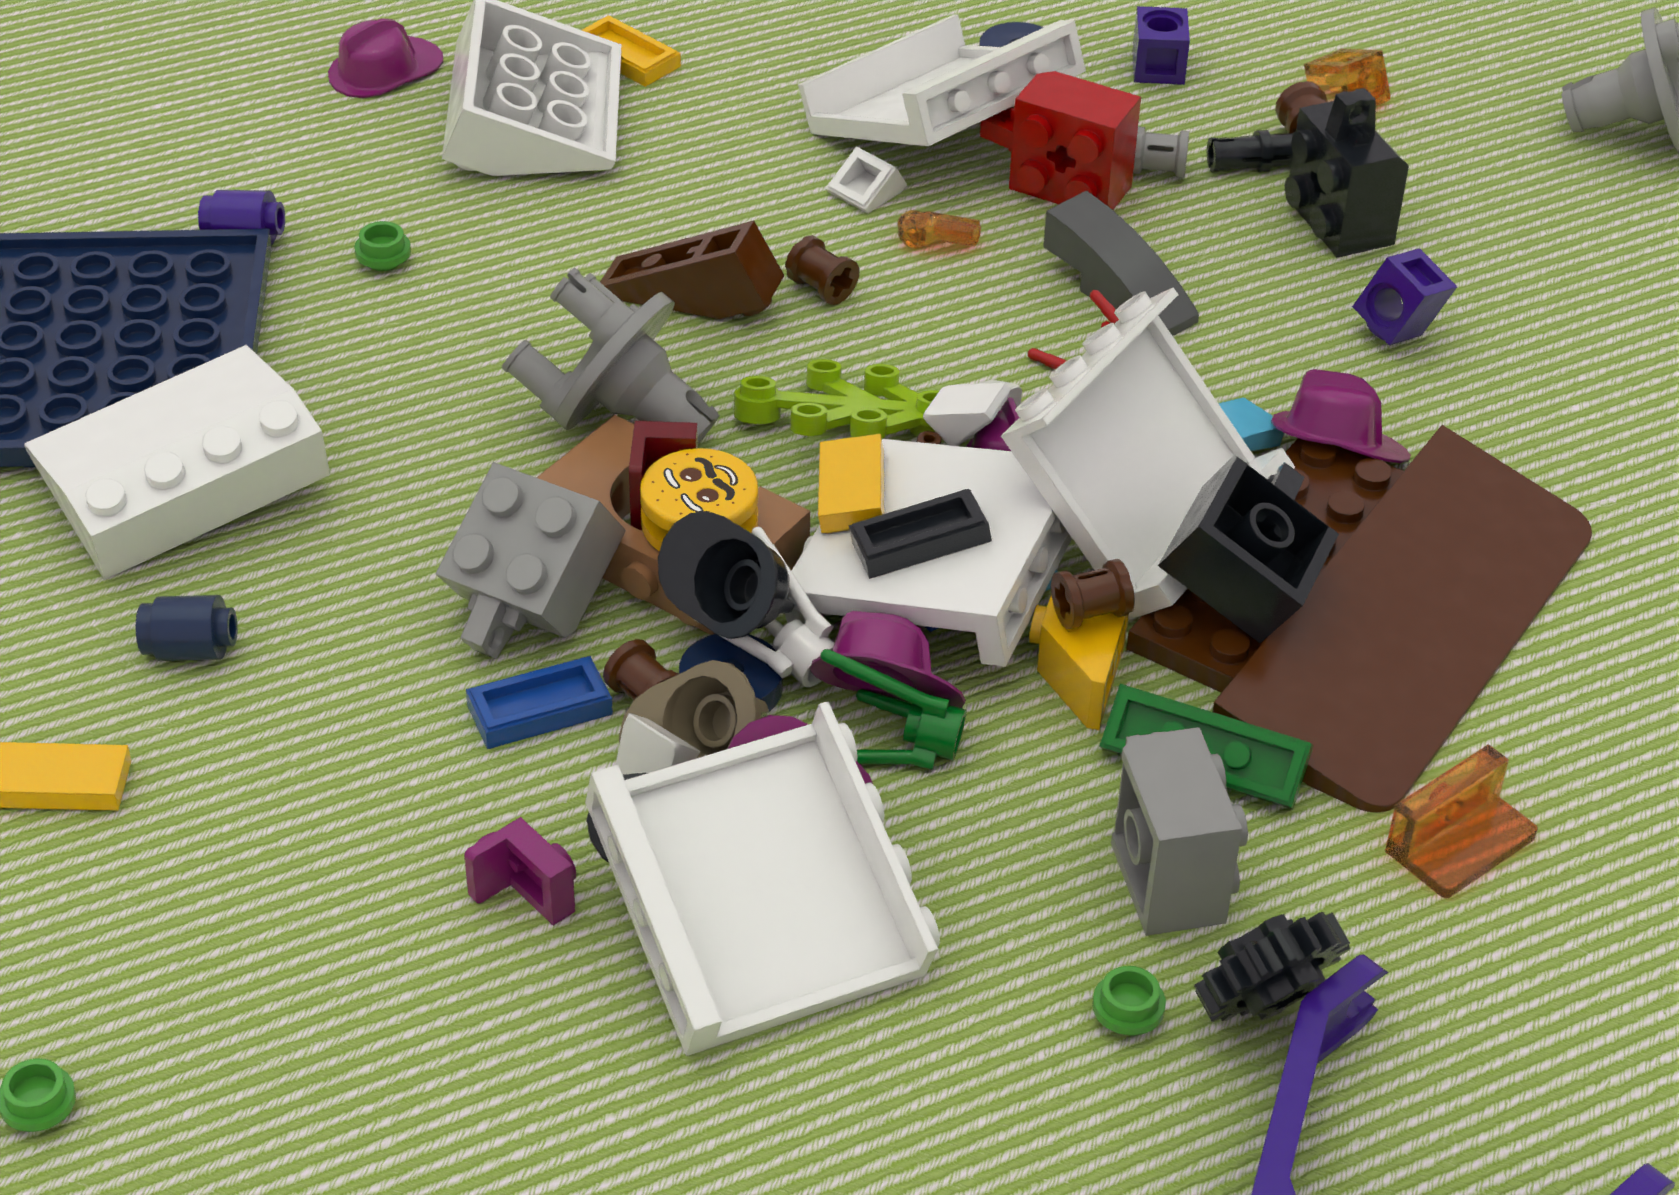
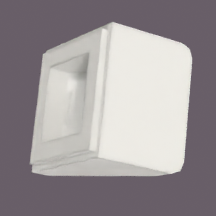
M856 146L825 189L828 193L868 214L900 194L907 184L895 166Z
M1006 382L945 386L940 389L925 410L923 417L948 445L959 446L993 421L1010 396L1011 388Z
M629 713L623 725L615 765H619L622 775L650 773L696 759L700 751L652 720Z

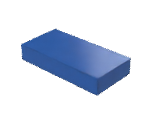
M591 656L466 689L467 707L487 749L613 715L612 697Z

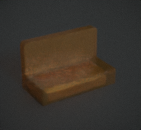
M1488 744L1395 805L1385 852L1442 898H1450L1534 841L1538 827L1500 798L1509 759Z

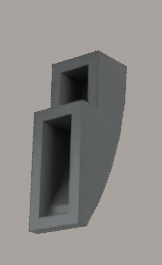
M1084 191L1046 211L1043 247L1081 272L1080 291L1090 297L1091 291L1098 290L1117 309L1138 293L1145 291L1149 298L1174 287L1178 296L1158 316L1172 336L1198 323L1199 312L1181 284L1145 240L1110 207L1088 191Z

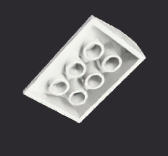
M473 0L456 42L442 159L452 162L464 170L479 171L491 176L612 170L616 162L621 44L498 0Z
M247 345L24 443L27 453L104 580L330 475L321 428L294 388Z

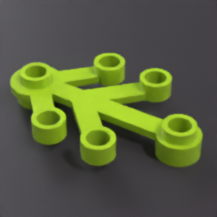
M818 359L807 363L806 385L810 389L823 391L829 395L779 391L776 388V381L765 376H749L741 380L740 387L734 392V417L744 423L769 424L779 420L781 408L791 409V431L802 436L821 435L826 430L850 424V435L852 437L881 434L883 439L886 435L907 429L912 434L918 436L924 431L935 432L925 421L923 413L939 391L928 390L917 393L899 384V369L887 364H874L865 368L864 390L841 379L842 365L833 360ZM876 396H883V397H885V398H887V399H889V400L880 399V398H878V397H876Z

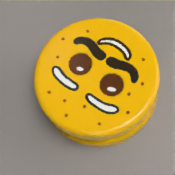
M706 448L680 450L658 459L643 475L640 485L642 531L647 541L659 552L664 537L674 523L689 513L709 511L728 518L751 533L753 528L758 527L757 478L752 469L734 455Z

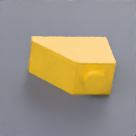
M1051 595L1047 607L1042 605L1036 606L1030 628L1029 642L1039 644L1037 671L1086 728L1100 730L1125 646L1129 615L1117 617L1112 612L1083 619L1080 627L1066 629L1057 617Z

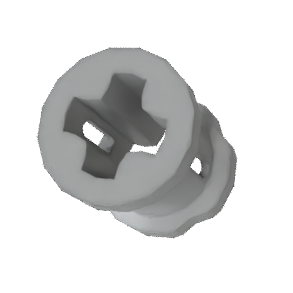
M1138 126L1133 174H1140L1142 169L1175 172L1176 177L1185 178L1189 131L1181 130L1179 135L1148 133L1145 127Z

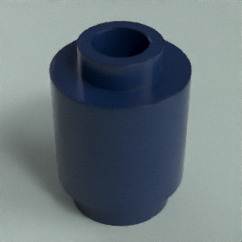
M221 595L158 596L154 599L153 603H142L138 607L135 624L136 641L142 655H154L158 661L221 660L225 656L227 646H234L237 641L238 623L236 612L232 607L226 608Z

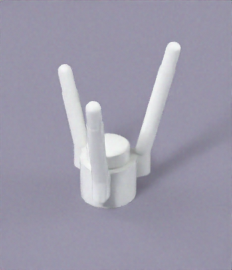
M761 527L753 528L752 534L760 538L784 561L765 531ZM786 564L790 577L789 595L805 618V623L796 619L783 626L779 621L773 620L766 625L765 628L775 637L773 648L776 651L748 635L734 639L721 637L767 663L782 678L792 674L804 687H812L821 682L810 671L812 661L819 658L824 649L833 650L835 643L828 638L833 626L817 612Z

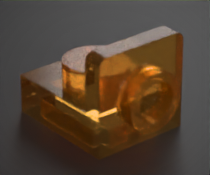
M1341 48L1304 64L1307 81L1320 85H1329L1330 91L1352 92L1356 89L1365 88L1376 99V106L1389 101L1391 98L1382 50Z

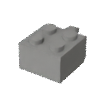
M493 462L435 573L460 597L470 600L467 609L471 611V614L460 637L462 641L469 645L471 649L497 659L514 629L520 631L525 623L564 638L575 632L626 531L625 528L600 501Z
M1200 727L1126 737V744L1122 750L1123 766L1111 846L1145 935L1226 924L1231 894L1238 893L1240 887L1237 857L1239 847L1247 844L1248 827L1243 808L1240 804L1232 805L1226 791V774L1221 757L1217 753H1210Z

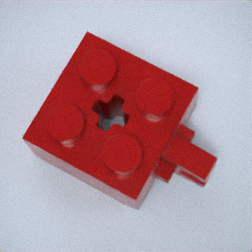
M1057 71L1038 73L1015 98L1014 107H1010L981 121L980 137L1008 148L1011 152L1009 189L1055 204H1061L1084 191H1088L1114 210L1132 187L1141 96Z

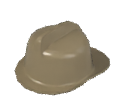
M711 660L695 665L685 672L654 685L635 698L623 717L619 733V745L625 720L628 714L632 713L652 720L700 751L697 757L700 758L728 749L733 737L749 722L762 718V716L769 712L765 701L756 698L754 690L744 673L731 663Z

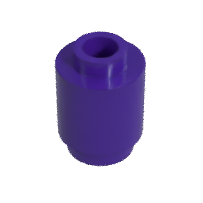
M216 190L213 195H204L200 200L198 209L199 229H269L271 245H273L276 236L282 235L284 232L285 209L282 202H276V198L270 190Z

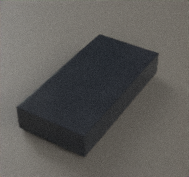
M970 489L961 490L849 525L852 544L869 579L992 541L989 523Z

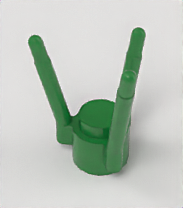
M824 649L821 652L820 657L824 662L912 703L909 704L865 689H859L856 692V698L860 702L907 718L903 741L914 744L913 750L857 749V762L859 764H911L933 770L937 757L951 761L955 759L965 725L966 709L951 706L948 699L926 694L830 649Z

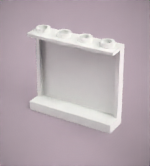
M953 14L798 84L811 134L930 146L1014 106L1015 98L1038 73L1057 71L1075 77L1086 72L1075 20H1059L1003 47L965 45L959 16Z
M1174 287L1149 298L1145 291L1138 293L1119 306L1114 312L1119 320L1115 324L1105 325L1090 335L1082 343L1086 350L1082 356H1075L1055 369L1049 376L1053 385L1049 389H1042L1024 400L1015 409L1020 418L1001 435L1093 569H1102L1103 564L1113 559H1120L1124 563L1130 575L1135 597L1134 610L1129 613V620L1172 606L1187 590L1184 585L1162 570L1158 564L1202 486L1235 455L1266 479L1270 475L1277 474L1278 468L1284 462L1293 469L1295 468L1283 448L1256 458L1254 457L1158 315L1178 296Z
M882 439L884 448V514L961 490L970 489L989 523L992 541L869 579L852 544L850 530L822 533L819 525L814 535L807 538L803 553L791 572L818 613L845 616L846 613L852 611L893 614L907 618L913 624L919 626L975 632L981 664L1006 667L1072 537L1011 451ZM788 594L787 598L794 603V601ZM796 604L792 612L785 613L787 624L796 619L801 620L803 623L806 621Z
M829 701L818 705L812 724L624 780L619 765L591 772L585 802L686 1056L924 977L938 951L940 936L935 918L926 906L919 907L910 887L912 873L906 853L899 844H891L883 826L884 808L881 797L872 783H864L856 765L857 747L853 734L846 723L838 724Z

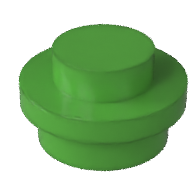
M388 221L373 222L364 226L360 230L359 238L354 246L356 259L362 265L376 271L395 269L404 263L411 254L410 240L404 235L403 229L399 225Z
M1121 966L1111 970L1096 986L1092 1002L1093 1012L1098 1021L1107 1029L1122 1035H1141L1152 1031L1161 1023L1166 1006L1165 995L1157 979L1147 970L1136 966Z
M35 1058L16 1064L6 1073L0 1087V1115L10 1127L25 1132L42 1131L59 1124L70 1114L76 1101V1091L70 1075L56 1063L47 1059Z

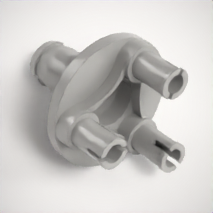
M1654 7L1641 12V26L1645 49L1631 53L1616 69L1586 77L1574 84L1570 82L1562 87V101L1573 132H1584V129L1603 127L1630 118L1648 124L1665 120L1673 145L1679 153V23L1676 22L1675 18L1663 22L1658 9Z
M573 268L567 274L569 278L563 277L552 291L550 298L554 302L557 301L591 330L589 337L593 342L573 372L568 371L565 374L533 348L528 340H524L509 355L502 369L505 372H509L542 401L540 408L566 430L575 427L601 403L611 413L631 415L639 421L697 423L699 444L714 426L720 415L713 406L709 407L695 390L672 372L666 350L654 341L669 318L675 302L663 292H660L650 298L640 308L635 304L628 307L596 280L592 273L584 277L578 269Z

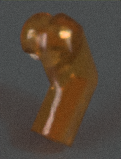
M906 211L900 216L897 223L899 239L906 246L914 249L942 243L974 247L977 245L981 234L979 220L928 211Z

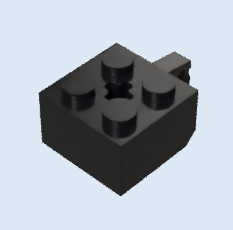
M1365 88L1356 89L1352 92L1338 93L1334 101L1300 108L1297 129L1293 133L1291 140L1293 155L1290 175L1285 181L1286 199L1289 205L1296 209L1309 224L1316 237L1321 239L1337 258L1395 245L1409 165L1375 130L1376 99Z
M1234 455L1202 486L1158 566L1257 642L1261 643L1304 605L1339 534L1295 501L1305 478L1299 472L1284 462L1278 468L1277 474L1270 475L1266 479L1246 462Z

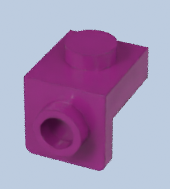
M521 817L496 832L486 834L465 851L464 859L468 895L476 903L480 904L511 885L552 925L557 924L575 912L574 879L576 878V868L571 857L559 844L548 843Z

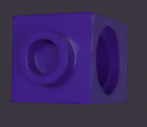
M1137 6L1132 48L1135 83L1185 85L1190 45L1187 8Z
M1419 248L1387 257L1352 307L1366 321L1368 329L1390 346L1422 336L1454 293L1457 285Z

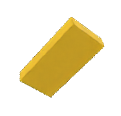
M610 15L582 29V31L621 44L620 74L645 87L681 67L680 52Z
M881 434L820 442L818 519L821 532L848 531L849 525L883 515L884 448Z
M0 742V808L119 811L131 765L128 745Z

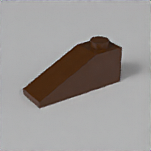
M753 220L617 256L600 283L621 301L643 305L657 293L663 292L675 302L673 311L722 319L738 314L749 317L765 310L771 304L772 297L785 275Z

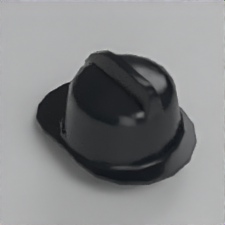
M709 511L689 513L674 523L664 537L658 555V576L666 597L679 610L715 634L728 639L745 637L755 629L763 628L771 623L780 613L792 612L795 604L787 598L790 577L785 562L760 538L728 518Z

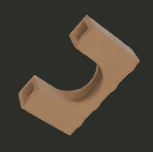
M613 415L536 478L600 501L625 528L626 531L602 577L603 579L628 591L634 597L645 600L676 616L685 624L695 626L713 635L715 634L714 632L679 610L666 597L658 576L659 551L647 541L642 530L622 520L630 513L629 462L634 424L617 415ZM760 486L758 488L757 504L758 527L765 531L772 544L775 545L790 570H792L803 553L804 544L810 536V510Z

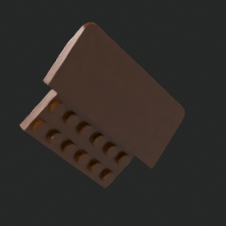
M1444 425L1440 426L1404 471L1388 465L1382 460L1331 444L1297 438L1285 453L1294 464V469L1305 477L1295 501L1335 530L1339 535L1304 605L1263 642H1257L1188 588L1172 606L1141 616L1128 632L1127 650L1221 692L1214 701V713L1312 743L1314 747L1302 782L1346 804L1367 812H1386L1396 808L1403 801L1588 547L1592 537L1591 525L1579 510Z

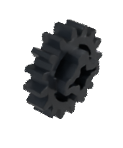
M1320 912L1308 920L1302 917L1295 922L1292 919L1287 920L1284 914L1265 920L1255 929L1222 946L1218 951L1221 958V966L1205 972L1202 975L1203 980L1194 985L1195 992L1212 1022L1218 1019L1224 1022L1238 1013L1244 1016L1250 1012L1252 1016L1259 1015L1260 1019L1264 1020L1281 1013L1290 1005L1303 999L1309 992L1324 982L1326 979L1322 969L1338 963L1341 960L1340 956L1350 951L1349 944L1351 943L1334 913L1325 915L1324 912Z

